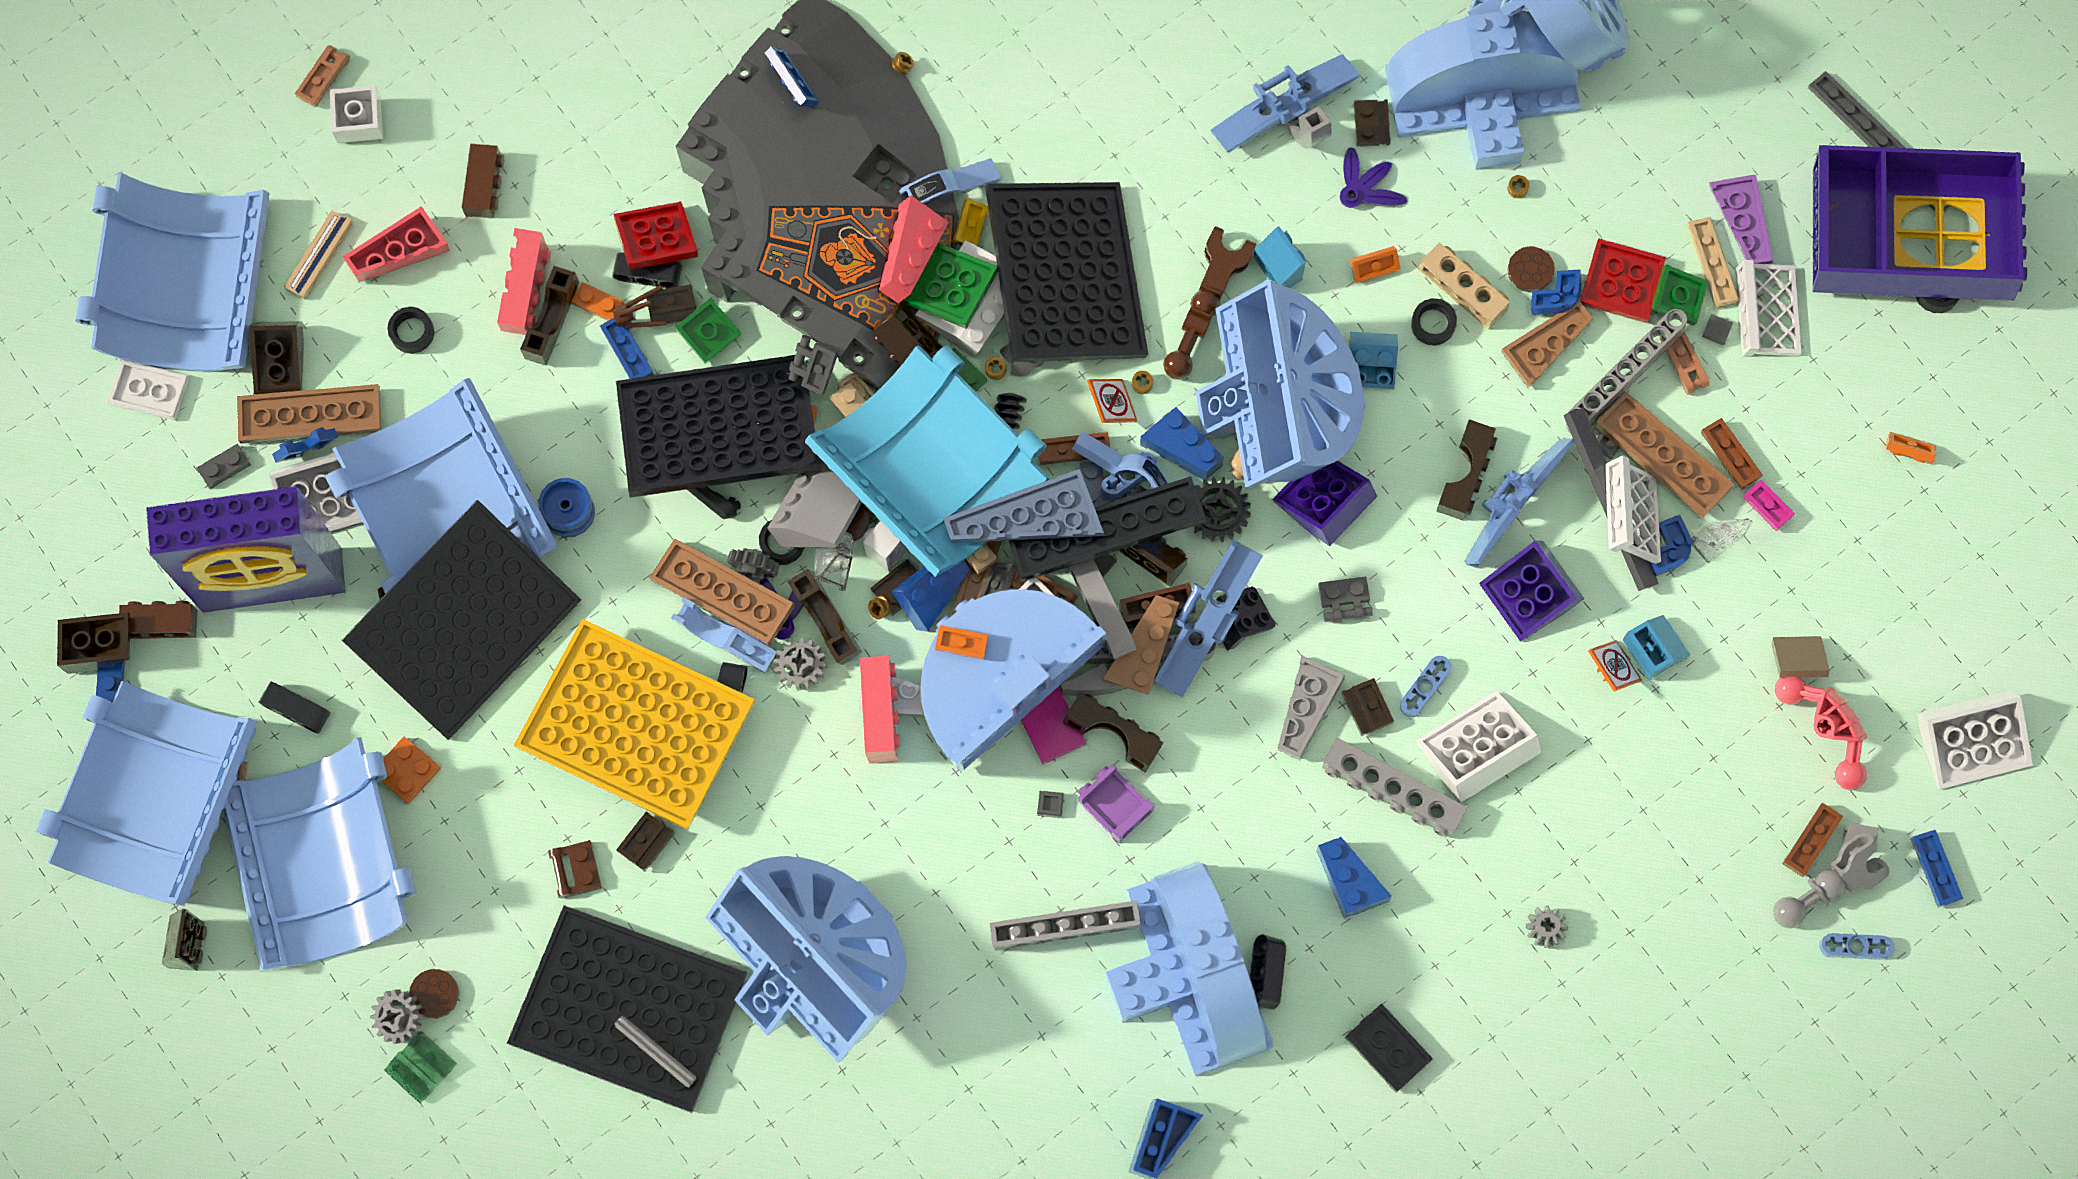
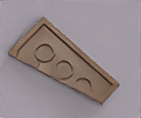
M1578 300L1571 309L1551 317L1502 348L1501 352L1529 389L1592 322L1593 318L1580 300Z
M1158 595L1155 596L1131 634L1137 651L1115 659L1104 676V681L1149 695L1179 602Z

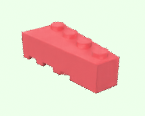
M913 196L908 197L899 204L898 219L893 229V240L888 250L889 257L885 263L879 291L897 303L911 294L949 223Z
M421 206L342 257L360 283L449 252L450 249L446 240Z
M514 228L513 236L516 237L517 242L516 247H511L509 257H511L510 265L512 269L506 271L505 288L508 291L502 293L497 324L501 331L526 335L528 328L533 327L535 324L534 310L535 306L538 307L540 304L541 294L539 289L540 285L545 283L546 272L544 269L545 264L550 262L551 250L548 249L542 232Z
M889 655L860 658L865 754L869 764L897 762V748H900V736L896 734L895 726L899 725L898 710H894V701H897V687L892 686V677H896L895 663H891Z

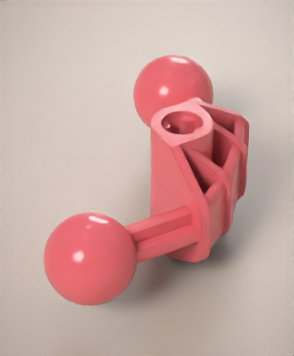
M1799 677L1779 678L1775 684V694L1782 703L1794 705L1803 699L1819 702L1814 718L1816 734L1823 738L1847 741L1845 760L1835 770V779L1838 785L1846 790H1857L1862 787L1867 779V771L1860 762L1862 742L1867 738V734L1863 730L1859 717L1855 715L1847 704L1848 701L1843 699L1832 687L1822 689L1808 686Z

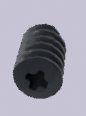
M1013 393L999 394L996 398L998 403L995 404L994 410L1012 429H1020V425L1015 420H1022V416L1017 412H1023L1025 408L1019 405V403H1026L1027 399Z

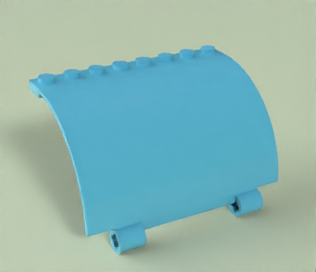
M918 345L894 375L864 404L826 430L821 429L810 434L805 443L858 496L861 502L888 527L893 535L917 557L926 569L936 577L958 565L989 542L952 543L943 518L1045 482L1049 477L1033 462L1045 450L1046 444L1030 428L1018 435L958 375V372L964 366V361L948 345L941 348L933 359Z

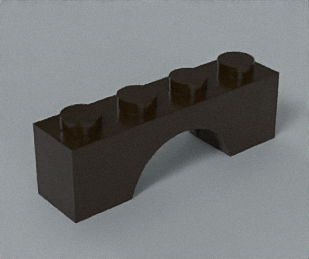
M553 266L545 286V298L540 315L533 327L528 328L520 348L524 359L547 366L571 306V301L580 283L576 272Z
M1470 419L1468 420L1459 448L1467 455L1471 470L1462 480L1445 484L1436 512L1462 521L1465 514L1471 515L1475 501L1471 500L1473 492H1479L1483 481L1478 479L1480 472H1486L1490 461L1489 458H1486L1488 450H1494L1498 439L1494 436L1496 428Z
M807 568L787 581L799 602L805 607L818 626L826 646L838 664L843 665L862 653L853 635L812 570Z
M1080 692L1067 712L1063 724L1081 735H1085L1094 729H1107L1114 732L1124 743L1126 751L1125 761L1146 773L1164 743L1160 740V737L1153 732L1142 730L1135 721L1122 718L1115 709L1108 706L1104 707L1097 703V699L1089 694L1084 695Z

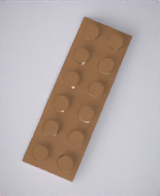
M372 384L237 396L238 441L240 444L309 438L313 430L322 427L325 430L335 428L337 435L382 430L380 386Z
M1627 392L1594 425L1701 518H1704L1735 485Z
M675 538L649 577L652 582L681 598L685 597L701 609L769 646L795 607L793 602Z

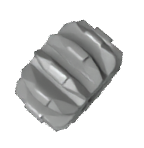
M1546 905L1543 913L1537 907L1534 910L1535 915L1529 914L1527 917L1531 922L1526 923L1525 928L1533 930L1528 933L1527 937L1533 938L1535 936L1537 939L1534 941V945L1536 946L1541 941H1543L1544 948H1548L1550 942L1554 947L1558 946V939L1564 940L1566 937L1562 931H1567L1568 925L1561 924L1565 921L1566 917L1563 915L1558 918L1556 915L1559 913V909L1557 908L1553 913H1550V907ZM1544 922H1548V926L1552 927L1549 932H1546L1545 927H1541Z

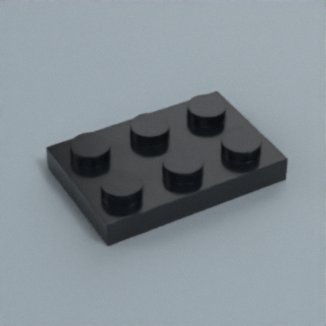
M1382 1003L1345 1036V1039L1395 1093L1401 1090L1433 1060L1431 1055Z

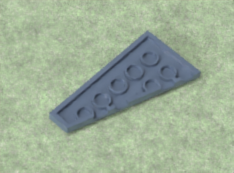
M1080 469L943 518L952 543L1105 536Z

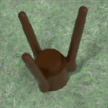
M660 285L626 304L619 305V308L613 309L617 326H625L626 330L638 327L666 326L668 324L667 321L632 322L636 320L635 311L651 305L652 302L647 301L636 306L633 305L662 290L663 286Z

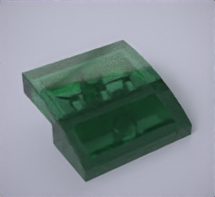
M418 1031L417 1035L412 1038L404 1050L396 1054L384 1071L416 1101L422 1103L446 1078L457 1063L422 1031Z

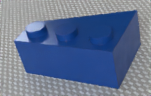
M1177 407L1173 408L1140 436V446L1158 453L1164 459H1169L1178 464L1180 468L1202 480H1207L1223 466L1224 457Z
M962 561L935 577L923 566L891 592L915 629L928 632L970 569L965 561Z
M1342 837L1318 845L1316 852L1343 919L1390 902L1392 897Z
M1158 1098L1151 1100L1128 1172L1146 1179H1157L1204 1115Z

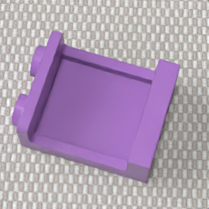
M1113 764L1110 768L1105 766L1096 775L1098 779L1094 783H1087L1078 792L1080 794L1078 802L1120 843L1154 811V804L1149 799L1145 800L1117 771V767Z

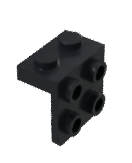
M1255 587L1245 588L1235 604L1233 610L1238 611L1239 616L1232 623L1223 644L1228 651L1237 647L1245 638L1272 630L1275 627V622ZM1226 594L1221 595L1216 600L1223 603L1227 596Z

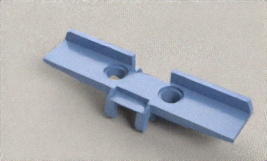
M1343 54L1319 64L1300 75H1297L1287 65L1284 67L1283 72L1262 84H1253V90L1258 99L1211 129V133L1226 152L1229 153L1280 123L1285 125L1311 110L1312 104L1358 79L1360 74ZM1290 80L1288 82L1289 89L1281 95L1276 96L1273 91L1266 93V91L1283 81ZM1305 87L1311 88L1309 92L1304 93L1303 89ZM1266 108L1272 110L1271 114L1267 116H1263L1260 114L1264 112Z
M1573 438L1558 440L1525 473L1518 474L1514 470L1506 472L1504 475L1505 480L1490 499L1484 500L1482 506L1491 512V516L1464 561L1466 565L1474 568L1480 565L1518 516L1522 507L1536 493L1574 444ZM1513 485L1516 488L1514 494L1509 493L1506 496L1505 494Z
M1233 539L1205 588L1197 583L1193 584L1192 593L1179 616H1175L1173 620L1182 629L1154 678V683L1180 697L1184 696L1213 643L1222 644L1232 623L1239 616V612L1233 610L1263 555ZM1223 591L1227 596L1226 600L1222 603L1214 599V592ZM1201 596V599H1207L1206 606L1200 617L1194 624L1187 622V619ZM1194 632L1200 633L1203 637V641L1198 645H1194L1189 641V636Z

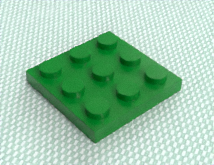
M938 243L911 294L903 299V301L908 306L967 329L998 273V266Z

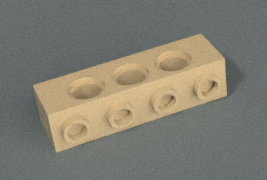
M1439 242L1421 260L1419 271L1488 330L1508 310L1510 304L1508 297L1502 291L1495 290L1487 278L1476 274L1468 262L1461 261L1456 257L1455 252L1449 246H1443ZM1449 266L1454 271L1446 272L1443 270V267ZM1467 281L1471 286L1463 287L1460 282ZM1485 296L1489 301L1481 302L1478 300V297Z

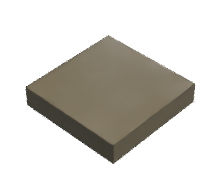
M1821 636L1772 638V648L1779 678L1829 676L1830 670Z

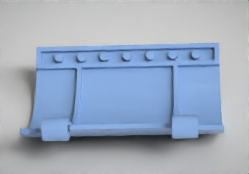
M122 172L118 173L115 189L107 186L96 187L92 211L104 216L93 291L92 297L80 296L78 298L75 322L81 325L94 326L91 349L132 363L172 370L220 371L244 368L246 366L250 337L249 326L252 323L270 193L263 189L246 192V195L237 196L191 194L154 186Z
M470 378L462 380L451 388L447 394L405 419L373 434L333 448L342 468L329 473L325 478L336 499L349 495L391 576L380 583L385 594L476 500H479L539 559L558 547Z
M121 681L113 703L99 696H90L82 716L83 719L94 723L58 813L44 809L35 832L56 840L48 863L140 896L184 906L191 897V888L194 880L201 872L200 865L203 857L210 849V840L219 826L220 814L228 804V794L231 787L237 781V771L240 764L246 758V749L249 741L255 735L257 721L243 717L233 718L201 710Z
M357 737L342 750L315 763L269 777L248 781L239 780L230 789L228 804L223 809L261 972L311 963L361 948L392 934L407 923L402 898L413 896L416 894L411 869H398L376 783L387 777L382 753L370 752L366 754L362 737Z

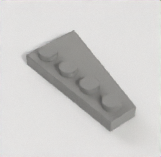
M1303 655L1301 656L1287 717L1285 718L1278 744V751L1299 761L1301 760L1344 682L1345 675Z

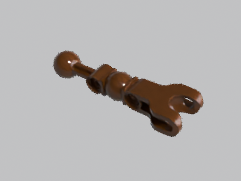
M1218 226L1213 228L1204 250L1209 267L1199 287V291L1191 298V307L1181 328L1185 333L1178 349L1167 354L1163 362L1164 371L1170 378L1176 380L1184 379L1192 372L1193 363L1190 354L1198 337L1203 339L1212 317L1216 315V308L1220 306L1219 301L1230 277L1247 269L1256 247V242L1246 240L1240 250L1230 251L1222 243L1224 229Z

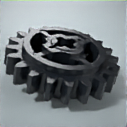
M1212 477L1211 484L1204 479L1202 483L1203 488L1195 485L1204 514L1210 518L1211 524L1204 522L1196 525L1194 533L1202 531V539L1206 538L1207 535H1211V542H1214L1216 536H1219L1220 541L1224 542L1225 535H1228L1233 540V531L1241 534L1242 529L1240 526L1247 527L1248 521L1244 518H1250L1251 512L1247 511L1251 508V503L1244 502L1248 499V493L1240 494L1242 486L1234 488V480L1228 485L1225 484V477H1222L1220 483H1217L1216 478ZM1216 494L1214 498L1201 502L1205 497ZM1225 495L1235 502L1237 508L1232 507V504L1226 501ZM1216 506L1221 507L1220 513L1215 512ZM1235 517L1230 523L1220 526L1222 521Z

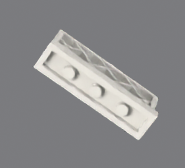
M1744 260L1736 268L1737 291L1740 300L1738 305L1742 356L1751 357L1754 354L1800 356L1802 353L1795 266L1753 264V260ZM1755 271L1764 272L1769 279L1762 284L1756 278ZM1778 272H1788L1789 282L1786 285L1775 276ZM1770 280L1781 289L1776 295L1765 287ZM1760 290L1770 299L1765 306L1757 299V293ZM1782 292L1790 298L1791 304L1788 307L1777 298ZM1772 302L1783 311L1777 318L1767 309ZM1762 312L1772 321L1767 328L1759 322V315ZM1784 313L1792 320V326L1789 329L1778 320ZM1773 324L1784 333L1779 339L1768 331ZM1763 335L1774 344L1771 348L1761 347L1760 338ZM1785 336H1788L1794 343V349H1787L1780 341Z
M1621 456L1605 464L1609 550L1614 552L1624 550L1657 564L1661 562L1657 480L1651 474L1630 465L1629 458ZM1642 480H1645V481L1648 482V490H1647V488L1645 487V485H1644V483L1642 482ZM1634 486H1637L1640 493L1642 494L1641 498L1635 490ZM1644 500L1649 505V511L1643 503ZM1636 507H1638L1641 514L1643 515L1642 519L1635 509ZM1645 521H1646V522L1648 523V525L1650 526L1651 533L1649 532V530L1647 529L1646 525L1644 524ZM1637 528H1639L1642 535L1644 536V540L1641 539L1640 535L1636 531ZM1646 543L1649 544L1650 548L1652 549V553H1650V551L1646 547Z

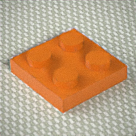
M403 736L384 757L387 777L380 781L409 805L438 773L441 767Z

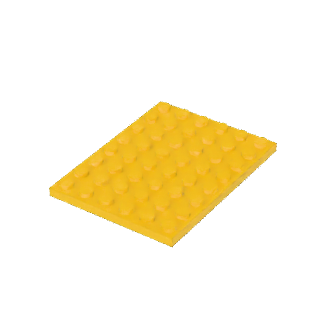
M582 618L513 746L689 830L755 703V699Z

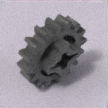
M732 549L727 559L728 564L737 568L736 572L752 579L758 578L763 580L764 577H777L780 567L778 563L770 559L769 555L757 549Z

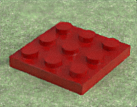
M682 201L613 214L614 223L629 270L698 257V250Z
M1598 238L1580 302L1583 306L1648 323L1666 257Z

